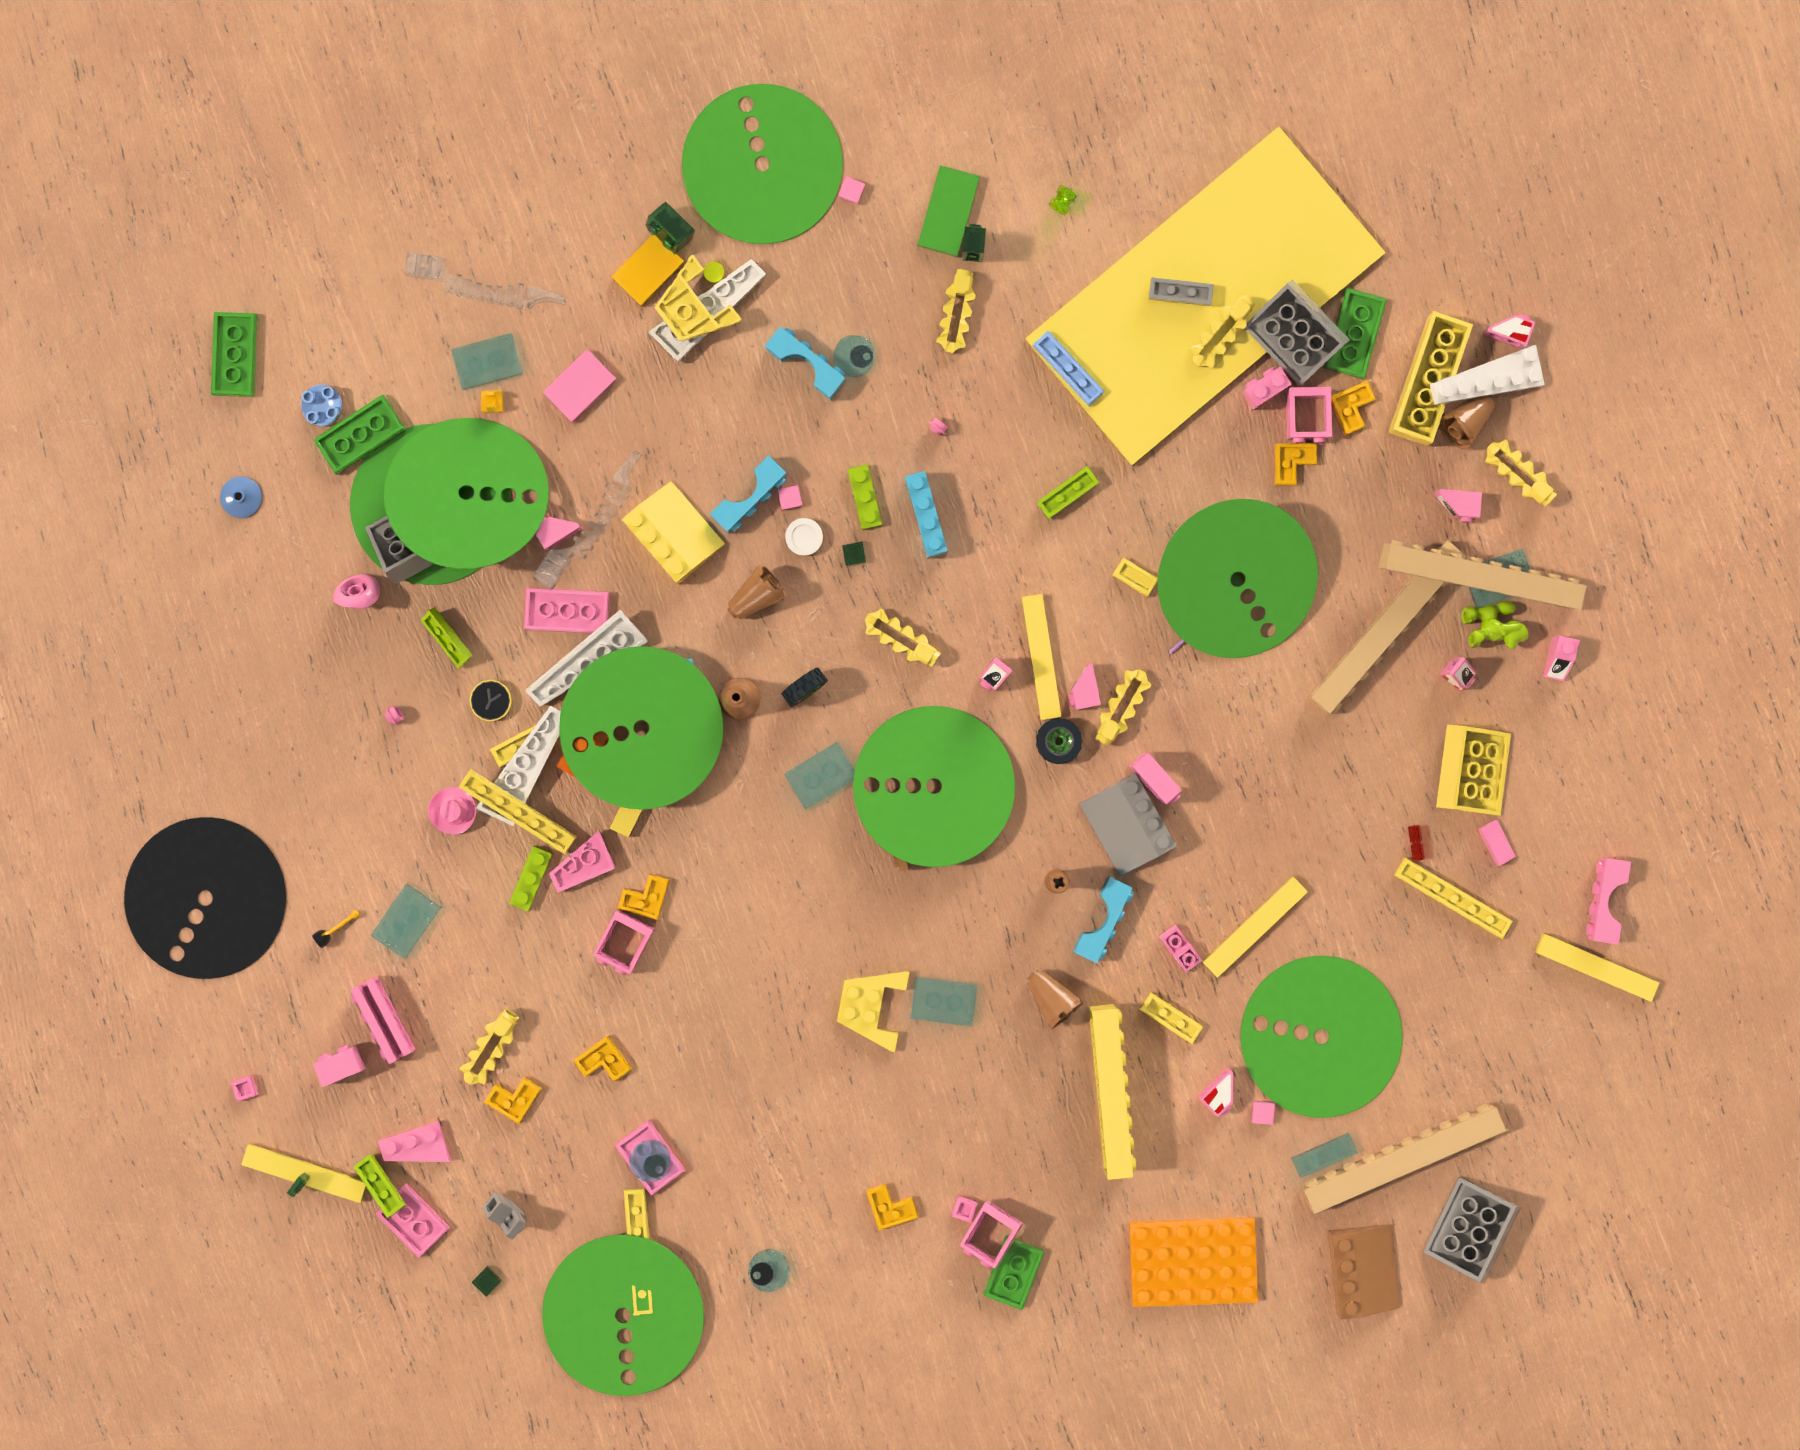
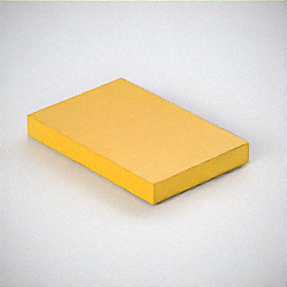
M654 232L611 277L642 307L685 262Z

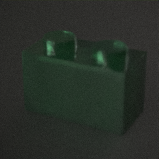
M666 201L648 215L645 224L648 231L656 236L667 250H671L674 254L687 245L695 233V230Z
M970 224L969 227L965 226L962 261L983 262L986 228H982L978 224Z

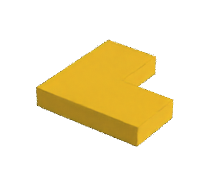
M1368 381L1331 396L1332 408L1345 436L1365 427L1357 408L1376 400Z
M1275 444V486L1297 485V465H1317V444Z
M649 874L644 894L624 888L618 909L658 920L670 880Z
M608 1035L573 1060L585 1077L600 1066H603L614 1082L632 1069Z
M525 1077L514 1094L495 1084L484 1103L517 1124H520L542 1088Z
M886 1183L866 1190L879 1231L919 1218L913 1198L909 1197L892 1203Z

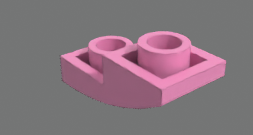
M1176 925L1159 936L1185 973L1202 961Z

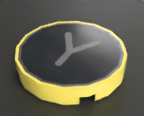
M482 681L471 692V709L482 720H499L505 717L511 709V693L507 686L499 681Z

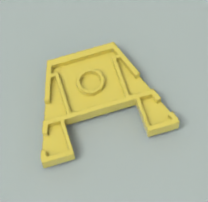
M694 255L689 257L688 262L680 270L677 278L668 287L655 306L656 311L680 342L742 321L731 305L712 317L690 288L688 283L704 272L703 267Z
M909 971L844 980L837 1022L882 1047L895 1052L898 1033L877 1029L884 987L906 991Z

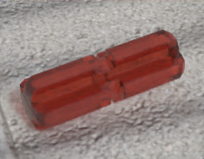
M1409 826L1408 832L1410 842H1412V858L1414 861L1424 860L1425 855L1423 844H1421L1420 826Z

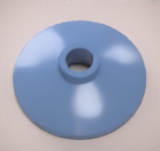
M247 477L232 478L225 483L221 490V505L233 517H250L261 506V489L256 482ZM238 493L242 494V498L240 500L236 499V495Z

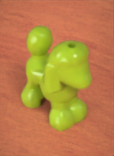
M1502 601L1495 606L1489 604L1483 607H1465L1461 612V619L1464 624L1474 622L1477 618L1482 621L1480 630L1472 631V634L1468 635L1469 646L1476 648L1485 639L1490 641L1504 640L1509 649H1515L1518 643L1526 641L1529 634L1524 624L1515 620L1503 624L1497 620V614H1513L1516 609L1514 603Z

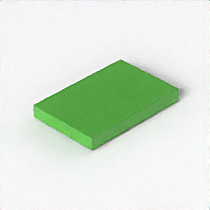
M1006 1235L1004 1237L1000 1250L1002 1249L1003 1245L1005 1244L1008 1236ZM1015 1239L999 1267L992 1269L983 1296L1023 1310L1044 1250Z

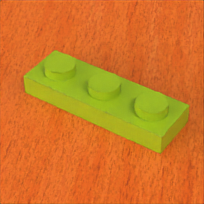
M868 464L849 468L848 474L862 530L882 526Z
M1086 466L1036 503L1047 519H1050L1099 484V481L1089 467Z
M435 607L428 610L420 621L458 669L463 667L473 655Z
M536 846L532 847L509 904L525 911H530L553 853Z
M369 1154L353 1166L387 1218H391L406 1206V1203L373 1154Z

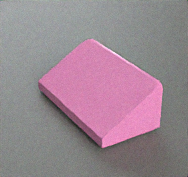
M1497 819L1478 828L1496 866H1501L1515 857Z

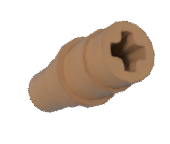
M1053 869L1047 873L1045 886L1051 893L1061 894L1069 887L1070 878L1064 870Z

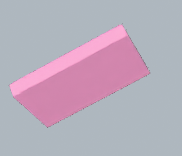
M587 349L543 393L573 423L617 379Z
M650 1120L615 1144V1147L651 1196L685 1171V1168ZM658 1154L665 1158L667 1169L662 1176L651 1177L645 1172L644 1163L650 1155ZM659 1165L655 1168V1171L662 1173L663 1167Z
M406 1183L398 1191L406 1206L391 1218H387L381 1209L376 1215L420 1258L450 1227Z

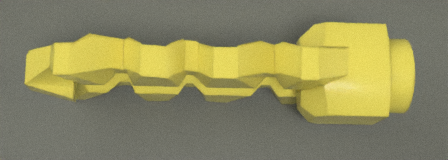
M957 269L953 284L946 289V295L951 300L943 305V312L947 314V317L943 318L939 324L944 331L937 338L936 343L941 344L947 353L953 354L959 348H965L966 345L962 333L969 332V326L965 318L971 317L972 310L967 302L975 300L976 296L972 289L973 272ZM957 294L965 296L955 343L947 341Z
M1242 294L1231 306L1223 307L1221 309L1223 319L1212 320L1210 324L1212 331L1202 333L1200 335L1202 343L1189 349L1192 353L1193 363L1196 366L1212 368L1215 362V355H1223L1225 353V342L1232 343L1236 339L1235 329L1244 330L1247 316L1255 306L1248 297ZM1230 316L1236 323L1207 359L1199 354L1200 351Z
M1506 439L1500 443L1492 442L1487 447L1485 463L1498 466L1497 474L1509 476V484L1511 486L1523 487L1521 493L1523 497L1533 498L1539 504H1543L1546 507L1557 495L1553 491L1554 489L1547 484L1546 474L1541 472L1534 475L1533 463L1530 461L1522 463V454L1519 450L1511 453ZM1498 451L1503 452L1516 466L1527 473L1535 483L1531 487L1527 485L1494 455Z
M883 609L869 613L865 619L867 635H880V643L882 644L893 643L892 649L896 653L907 651L908 661H921L925 665L933 667L941 653L929 645L924 634L915 638L912 627L907 625L901 628L900 621L896 617L888 620ZM877 619H880L918 643L915 650L912 651L875 628L874 624L877 622Z
M1140 669L1135 671L1126 670L1124 672L1125 684L1117 685L1115 690L1118 697L1110 698L1108 701L1110 713H1101L1100 715L1101 726L1095 739L1110 747L1116 736L1127 730L1128 726L1124 720L1134 717L1136 711L1133 705L1140 704L1144 700L1141 692L1152 685L1147 680L1146 672ZM1133 678L1140 681L1141 683L1120 721L1117 723L1110 720Z
M504 1009L496 1021L485 1026L489 1035L478 1038L476 1044L480 1048L473 1049L468 1054L471 1061L459 1068L464 1073L465 1082L470 1085L476 1083L484 1085L487 1082L488 1070L493 1071L496 1067L495 1057L501 1058L505 1053L503 1043L510 1044L513 1041V1029L519 1018L514 1012ZM494 1033L502 1036L480 1073H473L471 1071Z

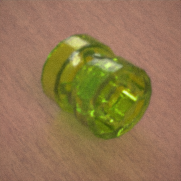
M1060 185L1056 191V197L1051 199L1049 205L1055 211L1066 215L1070 209L1069 205L1075 201L1077 195L1069 188Z

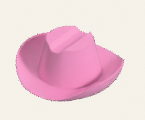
M359 574L352 576L337 586L334 591L333 601L340 606L352 607L357 610L369 607L380 596L379 583L371 575Z
M448 787L440 790L432 797L428 807V814L432 824L437 829L446 834L456 835L465 832L472 825L476 816V805L473 797L459 787Z

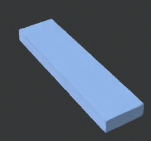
M1049 331L1032 345L1088 406L1104 393V390Z

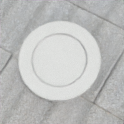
M800 518L788 526L785 538L792 552L797 555L808 556L820 548L823 541V533L815 521L808 518Z

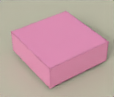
M846 176L838 197L858 205L865 184Z
M798 485L778 489L782 511L802 506Z
M253 1075L231 1082L237 1102L259 1095Z
M1253 1101L1251 1122L1273 1125L1275 1104Z
M958 1195L951 1216L971 1223L978 1202Z

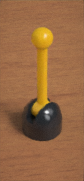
M356 910L352 911L349 917L329 931H317L312 935L313 939L319 947H325L330 942L331 934L353 918H358L359 912Z

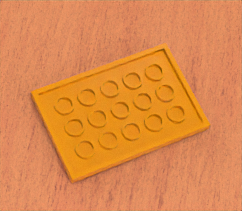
M1254 1217L1129 1222L1133 1307L1258 1302Z

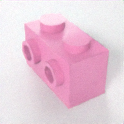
M1272 367L1263 373L1264 378L1259 381L1255 378L1245 385L1247 388L1242 394L1252 410L1292 385L1281 367L1276 370Z
M348 1044L338 1048L337 1054L331 1056L330 1053H326L317 1057L319 1061L314 1063L313 1066L322 1087L366 1068L357 1046L350 1048Z

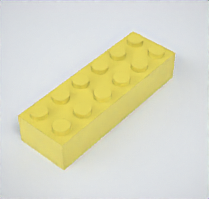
M1435 311L1428 315L1388 433L1425 446L1433 443L1446 403L1434 405L1430 384L1456 375L1473 324Z

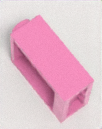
M1294 387L1286 390L1287 440H1293V443H1305V440H1313V443H1326V440L1332 437L1331 387ZM1324 398V432H1295V399Z
M1143 753L1128 766L1162 804H1173L1180 797L1178 793L1182 791L1181 788L1149 753Z
M618 909L613 915L593 956L597 957V962L605 966L609 963L616 967L615 971L622 975L631 974L655 928ZM618 921L645 935L630 965L603 952Z
M990 1201L984 1203L960 1246L964 1248L963 1252L970 1257L975 1255L981 1259L980 1263L989 1269L992 1267L997 1268L1024 1223ZM987 1214L1012 1229L996 1259L971 1243Z

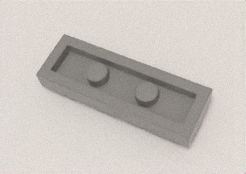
M1151 277L1148 300L1211 306L1214 284Z

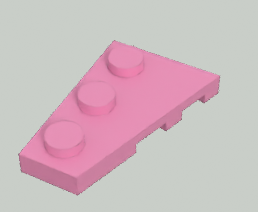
M598 830L589 840L549 873L557 893L616 868L601 831Z
M439 1121L378 1141L384 1161H451Z

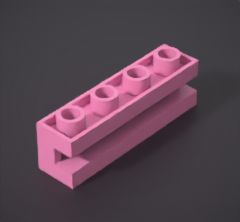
M378 976L351 989V998L355 1005H359L362 1011L360 1013L361 1018L365 1024L368 1023L372 1030L370 1035L374 1042H378L381 1048L380 1054L385 1061L387 1060L390 1064L416 1050Z

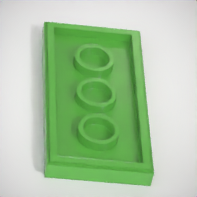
M940 165L918 247L958 257L980 176Z
M1346 288L1336 326L1350 340L1325 363L1324 369L1365 379L1387 299Z
M214 312L211 395L254 397L257 338L256 313Z
M382 394L313 440L334 473L338 475L404 432L406 428Z

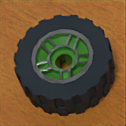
M817 667L793 682L781 695L790 707H794L819 690L828 680Z
M1057 718L1049 720L1042 725L1036 735L1038 752L1042 758L1050 763L1065 764L1077 757L1082 748L1081 732L1073 722L1066 719ZM1057 737L1062 738V745L1055 743Z

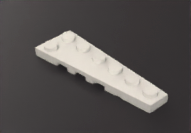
M751 259L729 274L727 278L715 284L706 293L698 296V298L711 316L714 317L729 305L734 308L766 276V273ZM665 321L649 331V334L678 363L707 335L704 334L680 342Z
M1533 345L1432 383L1430 388L1434 405L1530 389L1545 384L1537 347Z
M620 609L529 686L526 692L539 706H542L570 688L580 673L598 658L619 649L642 646L648 640Z
M550 705L494 782L495 785L524 803L559 736L561 710ZM481 801L476 809L511 826L515 824Z

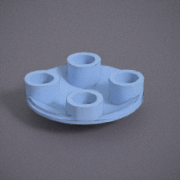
M316 385L302 394L301 409L309 423L317 426H327L338 419L342 410V401L338 392L332 387Z

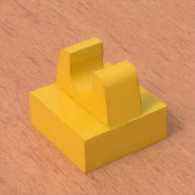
M481 391V412H504L503 391Z

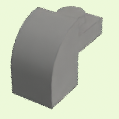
M496 1192L493 1193L482 1207L487 1218L499 1224L506 1236L512 1240L522 1231L526 1224L524 1221L526 1215L509 1199Z

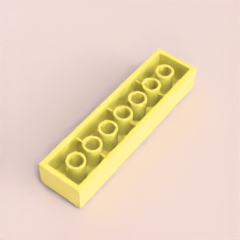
M1114 1004L1089 1006L1104 1173L1108 1180L1133 1177V1171H1136V1161L1133 1155H1131V1150H1134V1140L1131 1134H1129V1129H1132V1119L1129 1113H1127V1108H1130V1098L1127 1092H1125V1087H1128V1077L1125 1071H1123V1066H1126V1056L1121 1051V1045H1124V1035L1119 1030V1024H1122V1014Z

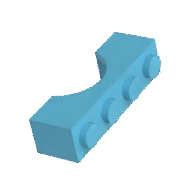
M779 327L766 343L765 349L781 362L790 358H801L809 362L815 370L814 388L831 401L846 382L845 373L837 366L832 368L827 364L828 359L822 354L816 355L811 351L812 347L804 340L799 342L794 338L796 334L786 327L784 330L782 327Z
M769 455L754 469L757 477V486L751 497L742 502H730L724 499L710 513L728 533L731 531L736 532L742 526L741 521L746 516L750 518L757 511L756 506L760 502L765 503L772 496L770 492L775 487L779 489L787 481L785 479L787 473Z
M925 471L905 476L906 486L914 508L927 559L946 554V543Z
M1107 877L1099 894L1107 906L1106 920L1095 931L1081 932L1073 949L1074 953L1095 963L1098 960H1103L1107 951L1104 947L1107 941H1112L1116 932L1113 928L1116 922L1120 923L1125 911L1122 909L1125 903L1129 904L1133 897L1132 887L1114 878Z

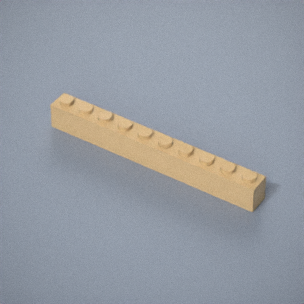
M1448 540L1442 542L1437 548L1444 551L1443 555L1450 556L1451 553L1463 555V559L1466 558V555ZM1413 576L1309 695L1308 699L1324 713H1336L1342 706V703H1340L1345 696L1348 698L1356 690L1355 684L1358 681L1362 682L1369 675L1368 669L1372 665L1376 666L1383 659L1381 654L1386 649L1389 651L1396 644L1397 641L1394 639L1399 634L1403 635L1409 629L1410 625L1408 623L1413 618L1417 619L1423 613L1422 607L1426 603L1430 604L1437 596L1435 592L1440 586L1444 588L1448 582Z
M1392 540L1391 544H1383L1378 567L1381 569L1571 609H1582L1587 585L1579 584L1580 580L1567 578V581L1560 580V575L1549 573L1545 577L1541 576V571L1531 569L1526 573L1521 571L1522 567L1509 565V569L1503 568V563L1494 561L1484 564L1482 563L1483 559L1475 557L1465 560L1461 554L1451 553L1450 556L1443 555L1444 551L1432 548L1431 552L1423 551V546L1414 544L1411 545V548L1404 547V542Z
M1484 1104L1477 1107V1111L1471 1114L1466 1112L1460 1114L1457 1120L1452 1122L1448 1120L1440 1123L1439 1127L1434 1130L1426 1129L1419 1133L1420 1136L1405 1138L1397 1146H1386L1381 1149V1153L1376 1155L1373 1153L1368 1154L1362 1158V1161L1357 1163H1347L1343 1166L1344 1169L1337 1172L1336 1170H1331L1318 1180L1316 1178L1310 1179L1305 1182L1301 1189L1311 1211L1316 1214L1503 1133L1506 1129L1497 1108L1493 1105Z

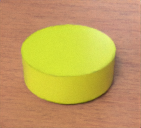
M713 261L705 265L703 274L708 282L718 283L724 277V269L720 263Z

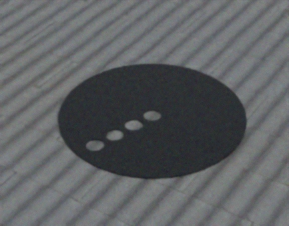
M213 817L191 818L164 828L155 834L138 852L126 879L124 891L125 914L136 942L158 965L175 974L189 978H220L250 966L271 946L280 930L285 914V881L274 854L252 831L225 819ZM203 890L209 891L213 896L212 902L207 906H203L198 902V894ZM193 909H199L203 913V920L199 924H193L188 919V914ZM184 927L190 928L194 933L192 941L188 943L182 942L179 938V932ZM174 946H180L184 950V957L180 961H174L169 956V951Z

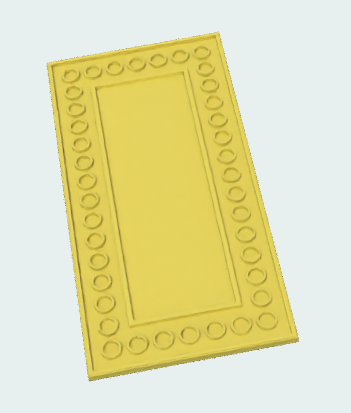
M1277 127L1026 337L1025 340L1132 466L1267 353L1245 328L1244 330L1235 329L1236 339L1232 343L1225 342V353L1223 355H1215V362L1212 368L1208 366L1198 367L1193 363L1192 353L1189 349L1202 343L1200 339L1202 333L1212 331L1210 327L1212 320L1223 319L1221 314L1223 307L1231 306L1242 294L1255 304L1247 316V323L1293 279L1316 305L1321 308L1383 256L1385 251L1282 129ZM1151 277L1214 284L1211 306L1148 300ZM1229 316L1199 354L1207 359L1236 321ZM1047 331L1053 335L1104 390V393L1090 406L1076 394L1032 346Z

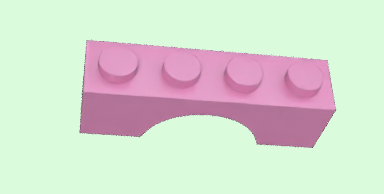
M1600 857V860L1596 863L1595 872L1597 873V880L1592 887L1594 900L1589 907L1591 919L1586 927V935H1588L1589 940L1619 945L1622 924L1616 921L1610 914L1608 900L1611 892L1617 886L1628 883L1631 862Z

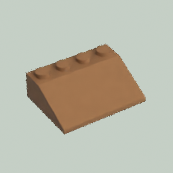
M1390 1224L1328 1230L1336 1314L1340 1319L1361 1318L1399 1308Z

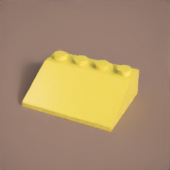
M669 482L622 519L678 585L725 545L672 482Z
M1447 725L1436 807L1500 816L1511 734L1468 726Z

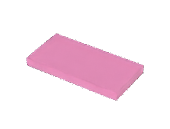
M526 588L524 629L593 633L609 619L610 592Z

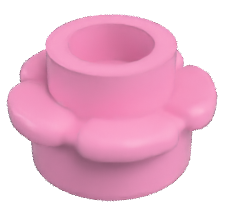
M936 417L932 422L929 421V424L932 425L929 428L938 436L941 433L946 434L945 431L948 426Z
M397 706L386 708L387 713H385L387 721L390 724L399 725L400 721L404 719L400 709Z

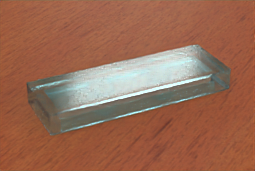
M1346 1133L1298 1154L1291 1159L1299 1177L1302 1178L1358 1152L1350 1134Z

